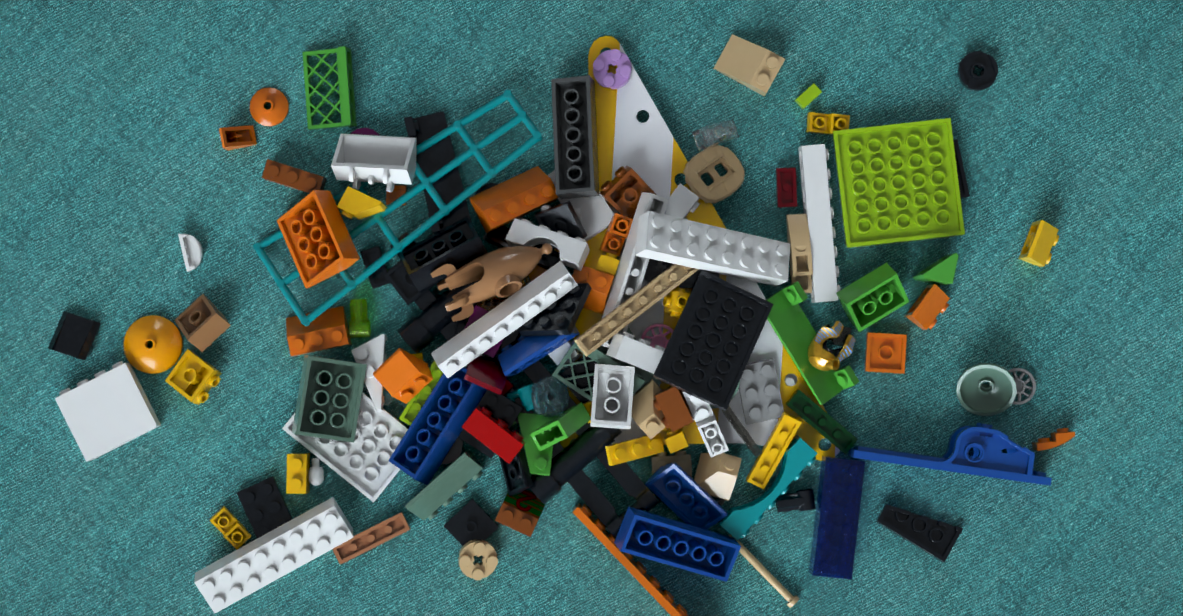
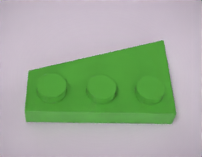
M520 413L518 416L521 435L524 437V448L530 474L550 476L553 445L539 451L530 433L556 416Z

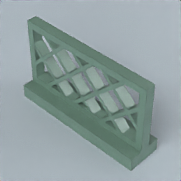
M574 341L552 373V376L592 402L593 387H591L589 376H593L594 372L588 373L587 362L595 361L598 364L625 365L606 355L607 353L600 348H597L588 355L591 359L586 360L582 352L584 360L572 362L571 353L576 348L582 352ZM584 363L586 374L575 376L573 365ZM571 366L572 377L564 378L558 372L562 367ZM637 373L634 374L633 396L645 382L644 378ZM587 377L589 387L583 389L577 387L575 379Z

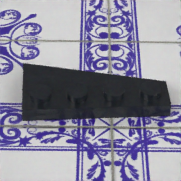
M888 504L884 505L875 521L941 562H945L963 530L961 527L930 519Z

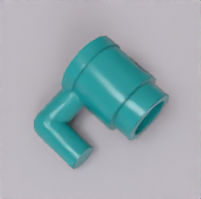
M535 383L506 394V397L514 402V399L520 397L526 412L541 406Z

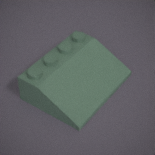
M304 355L292 433L354 443L367 364Z
M467 450L408 502L405 508L423 521L426 518L431 520L439 513L437 509L441 505L446 507L454 500L451 497L456 492L460 494L468 487L466 483L471 478L475 481L483 474L481 471L484 468L483 465Z

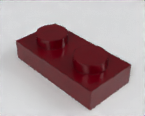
M796 167L776 168L777 208L797 207Z

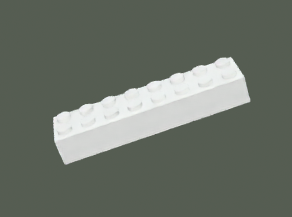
M648 211L638 217L635 255L778 286L788 281L790 243Z
M334 497L195 572L194 583L213 612L217 613L354 537L353 528Z

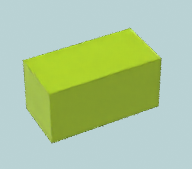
M813 83L795 102L803 110L822 91Z

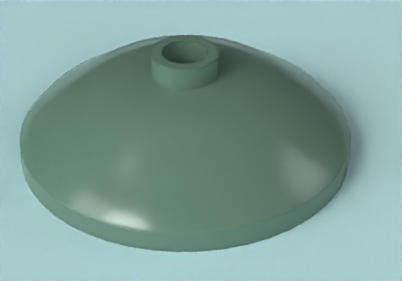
M980 363L969 367L960 375L956 385L957 398L960 404L967 411L979 416H993L1004 412L1014 402L1017 392L1016 382L1012 374L1004 367L994 363Z

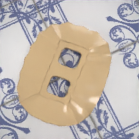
M720 145L711 146L696 154L686 163L683 171L685 182L690 186L691 191L705 203L713 204L723 201L736 192L742 185L745 177L744 168L737 156L727 147ZM722 164L727 174L720 176L715 170V166ZM704 173H708L713 180V183L709 186L701 179V175Z

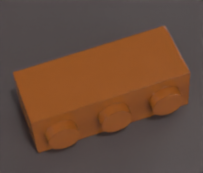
M267 159L261 177L267 181L308 194L313 190H324L327 180L323 176Z

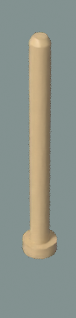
M738 540L737 542L741 545L739 552L788 601L786 605L789 608L793 607L800 598L797 595L793 596Z

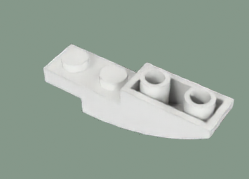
M682 391L710 457L729 451L711 405Z

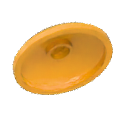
M156 315L145 316L136 320L128 328L123 342L124 353L129 363L137 370L148 374L162 373L172 368L179 360L183 348L182 336L177 326L169 319ZM148 341H152V348L147 347Z

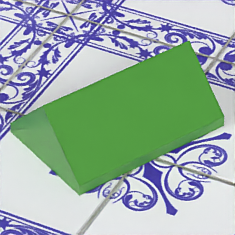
M953 253L942 257L913 276L914 280L940 286L953 284L958 254Z

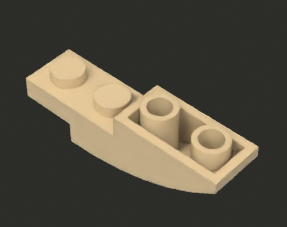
M806 213L786 215L787 243H790L791 284L798 281L805 293H812L811 275H813L807 215Z

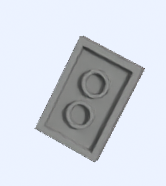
M774 359L748 363L741 376L738 388L745 424L780 418L784 409Z

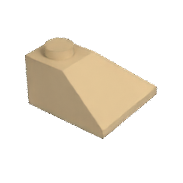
M653 379L633 396L631 416L650 439L665 428L662 420L665 416L662 410H657L653 401L656 399L655 394L662 391V389Z
M701 453L694 481L710 496L729 501L742 458L725 453L710 457L709 453Z

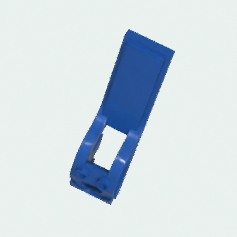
M977 423L976 426L957 428L951 434L947 451L942 457L854 445V448H851L848 452L850 457L1049 486H1051L1052 478L1047 477L1045 472L1033 470L1034 452L1026 447L1022 448L1009 440V437L999 430L992 429L993 425ZM970 448L973 449V454L971 456H969L968 453ZM1006 449L1007 453H1002L1001 450Z

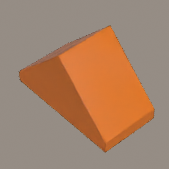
M253 125L219 128L222 147L228 151L257 144Z

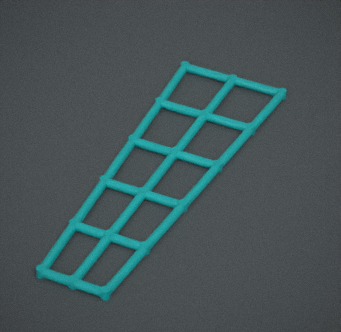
M505 90L503 94L462 119L456 120L452 125L416 146V155L455 131H458L469 149L429 177L425 175L416 161L415 174L421 182L387 205L385 211L374 214L349 232L353 240L375 223H378L393 247L355 278L351 277L347 269L340 272L347 284L307 316L287 286L300 277L298 270H294L282 279L264 251L265 247L283 237L281 230L253 245V249L264 263L301 321V324L309 326L313 320L352 289H355L357 285L397 253L402 252L406 246L445 215H448L450 211L490 179L495 178L499 172L534 144L543 139L537 127L510 90ZM508 100L518 115L478 143H475L464 126ZM523 121L533 136L492 168L480 150ZM474 155L486 173L448 204H445L432 184ZM361 181L358 191L368 195L364 187L369 185V183ZM426 189L440 210L399 242L384 217ZM345 190L333 197L336 204L341 200Z

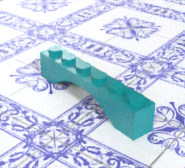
M796 435L783 455L781 469L770 488L760 497L749 503L731 507L727 511L728 515L718 523L737 541L740 538L746 537L750 531L749 528L762 519V514L765 510L771 509L776 503L775 499L780 494H785L790 487L789 484L793 480L799 479L803 473L802 470L815 461L817 452Z

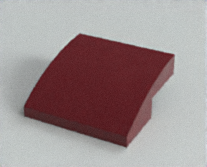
M479 356L468 364L464 379L501 395L508 376L504 375L500 364Z

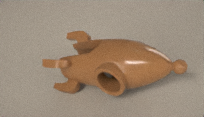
M544 243L541 248L532 246L504 247L480 256L458 270L452 264H444L430 274L432 278L443 274L447 275L445 279L437 283L439 291L447 287L452 290L480 280L452 296L453 301L445 304L447 312L462 307L459 313L451 317L453 322L460 321L473 314L474 303L494 296L506 298L519 291L522 287L521 282L534 270L542 255L552 253L553 248L549 243Z

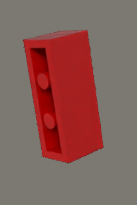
M478 406L463 424L462 428L510 464L525 445L524 437L516 431L512 433L507 429L508 425L504 421L494 419L491 416V411L485 407L480 408Z

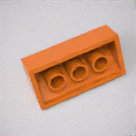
M536 166L470 197L469 200L486 233H489L514 221L515 218L518 219L541 208L543 205L554 202L559 197L556 195V188L551 178Z

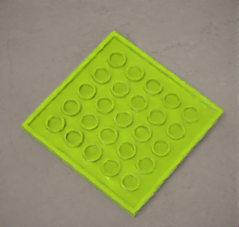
M951 118L833 131L846 248L965 235Z

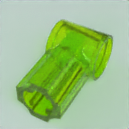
M367 299L350 300V338L370 337L371 325L368 319Z

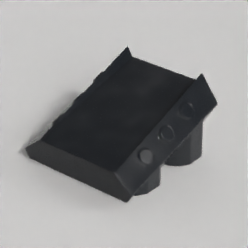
M64 311L48 348L86 360L87 356L92 353V343L98 335L101 323Z

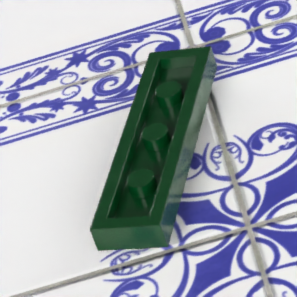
M799 389L786 402L790 409L844 454H847L858 441L854 435Z

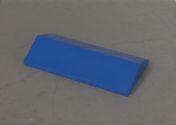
M676 462L661 466L645 483L686 524L707 530L728 515Z

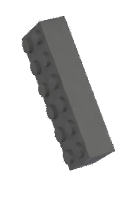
M590 75L551 79L556 195L560 199L600 196L595 81Z

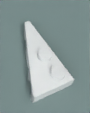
M384 333L351 350L356 363L367 364L364 382L377 412L383 411L385 396H383V386L374 377L373 372L386 361L385 341H387V335Z

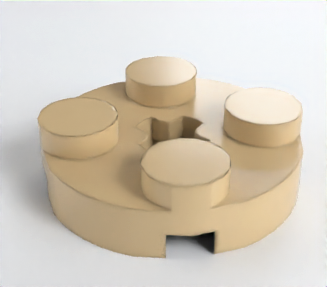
M471 540L460 549L458 563L463 574L478 581L493 573L498 565V558L494 547L485 540ZM474 556H483L482 562L473 563L475 561Z

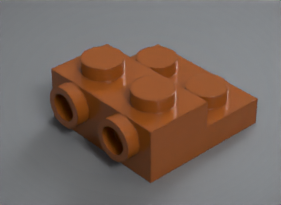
M622 166L615 172L616 177L611 182L608 180L601 186L602 191L599 194L619 214L633 219L641 193L646 192L655 195L656 193L631 167L626 166L624 168Z

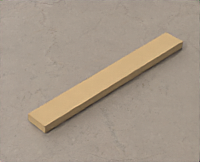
M672 264L574 340L585 356L590 355L699 269Z

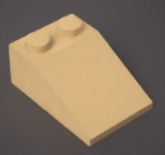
M732 34L713 69L765 97L785 59L766 48Z

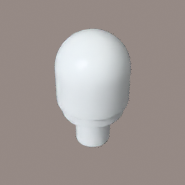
M312 458V467H309L308 480L314 486L321 485L324 481L323 467H320L319 458Z

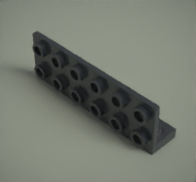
M443 111L417 118L412 116L404 118L408 137L417 138L416 146L448 127ZM450 135L416 155V161L427 177L456 158ZM458 166L432 184L445 204H448L464 191ZM424 189L429 211L428 216L430 218L440 209L427 190ZM466 199L450 211L448 215H445L431 226L434 234L441 231L443 227H448L466 216L471 221Z

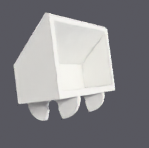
M341 133L331 164L336 180L353 182L352 188L355 190H359L361 181L368 182L370 185H373L374 182L387 184V192H393L395 184H412L416 171L417 138Z

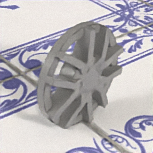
M1022 368L1008 370L1014 376L1017 388L1016 394H1018L1017 402L1014 401L1012 404L1020 405L1027 403L1032 399L1036 391L1034 377L1030 372ZM1015 371H1020L1022 373L1018 377ZM1025 374L1028 375L1029 377L1025 381H1023V376ZM1030 380L1032 381V387L1026 385ZM1026 388L1032 390L1030 395L1024 392ZM1021 394L1025 395L1028 398L1021 401Z

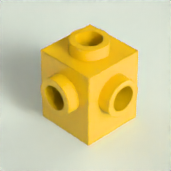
M675 288L669 292L663 299L664 312L671 313V317L679 318L690 293H685L686 290Z

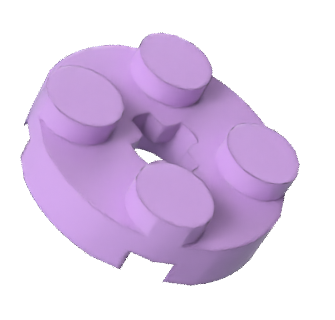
M618 49L602 52L593 62L594 77L602 87L619 89L629 82L632 64L628 56ZM610 65L618 67L615 74L607 72Z

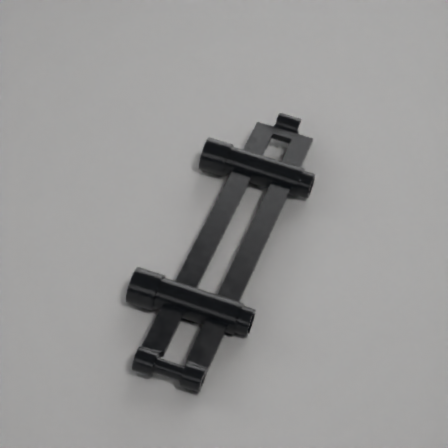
M405 232L398 238L399 242L409 234ZM415 241L411 242L403 251L417 243ZM480 280L452 290L448 289L437 299L428 290L414 301L422 312L417 316L414 315L397 332L416 354L429 345L440 332L449 341L455 336L456 321L453 322L451 317L459 313L462 307L447 312L445 304L453 301L452 296ZM486 299L484 301L474 303L473 307L488 300ZM540 361L523 370L560 414L576 405ZM520 397L514 399L517 404L522 406ZM522 406L523 409L520 413L534 414L532 410L526 412L525 407ZM587 422L576 431L578 437L568 446L563 448L559 442L553 445L550 476L531 474L533 486L529 488L543 504H546L568 482L616 538L626 511L618 516L613 505L582 470L596 457L629 496H634L637 500L630 507L649 512L660 502L626 462L609 466L605 446L613 444L615 442L614 439L622 431L617 428L591 427L590 423Z

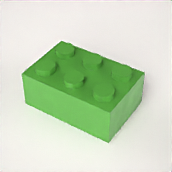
M887 263L836 293L848 320L858 332H861L909 302L897 273Z

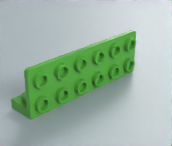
M797 281L784 287L766 300L773 304L767 320L818 403L823 405L843 389L855 386L860 381L850 365L837 370L821 371L810 364L808 348L817 333L799 306V303L808 297Z

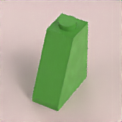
M581 402L530 433V436L539 451L570 437L589 422L591 417Z

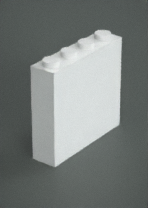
M120 361L112 365V370L108 372L105 370L100 371L94 375V379L90 381L88 379L82 380L77 383L78 387L72 390L67 388L59 392L60 396L55 398L86 462L92 461L161 426L130 363Z

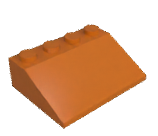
M313 190L276 220L305 288H310L342 272L360 259L331 191Z

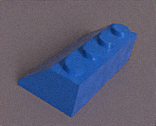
M574 326L571 335L521 336L517 339L519 341L514 346L510 344L501 350L502 353L498 355L504 375L515 376L579 335L578 329Z

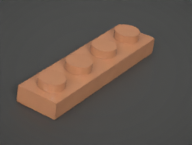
M402 511L354 535L352 539L332 550L341 565L411 530Z

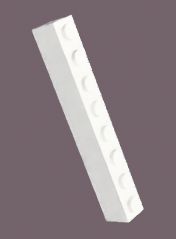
M825 144L805 145L798 148L803 211L807 215L812 255L811 303L838 301L836 293L841 289L840 285H837L836 278L839 277V268L835 266L837 247L833 244L836 231L835 227H832L831 220L834 218L833 207H830L832 189L828 186L831 173L826 163L829 160L828 149H825Z
M641 193L602 318L640 290L650 258L635 255L638 217L648 211L664 214L669 199L652 193ZM629 324L620 330L618 334L622 335L623 331L627 332ZM613 337L601 346L609 348Z
M559 261L437 348L431 355L440 370L449 378L577 287L578 284L564 264Z

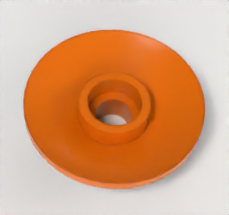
M271 87L263 88L257 91L251 98L250 113L253 119L263 126H276L288 114V100L278 89ZM266 103H271L270 109H265Z

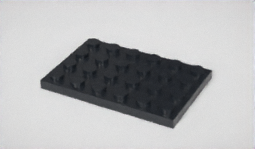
M701 270L652 377L726 411L773 304Z

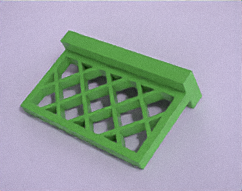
M342 46L335 49L303 52L308 130L357 126L351 49ZM336 53L337 61L331 66L325 60L330 54ZM308 56H317L320 59L314 68L309 65ZM323 62L330 68L324 77L317 72ZM333 71L338 75V81L334 86L327 81V78ZM314 73L322 79L316 87L310 84V78ZM324 82L331 87L326 96L318 91ZM334 91L340 96V100L336 105L328 100ZM315 93L323 98L317 107L311 101ZM326 101L333 107L327 116L319 110ZM336 110L341 114V122L334 123L329 119ZM318 112L324 119L320 124L313 125V117Z

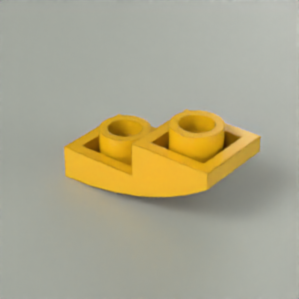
M809 112L806 132L833 134V131L849 129L850 115Z
M225 506L210 518V522L236 550L251 537L246 528Z

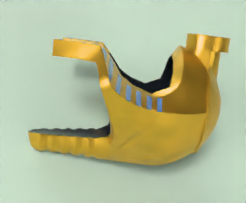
M836 321L831 328L829 324L821 327L809 345L808 360L818 370H837L840 362L849 357L853 351L856 340L850 334L843 347L836 350L827 348V340L829 338H838L844 328L840 321Z

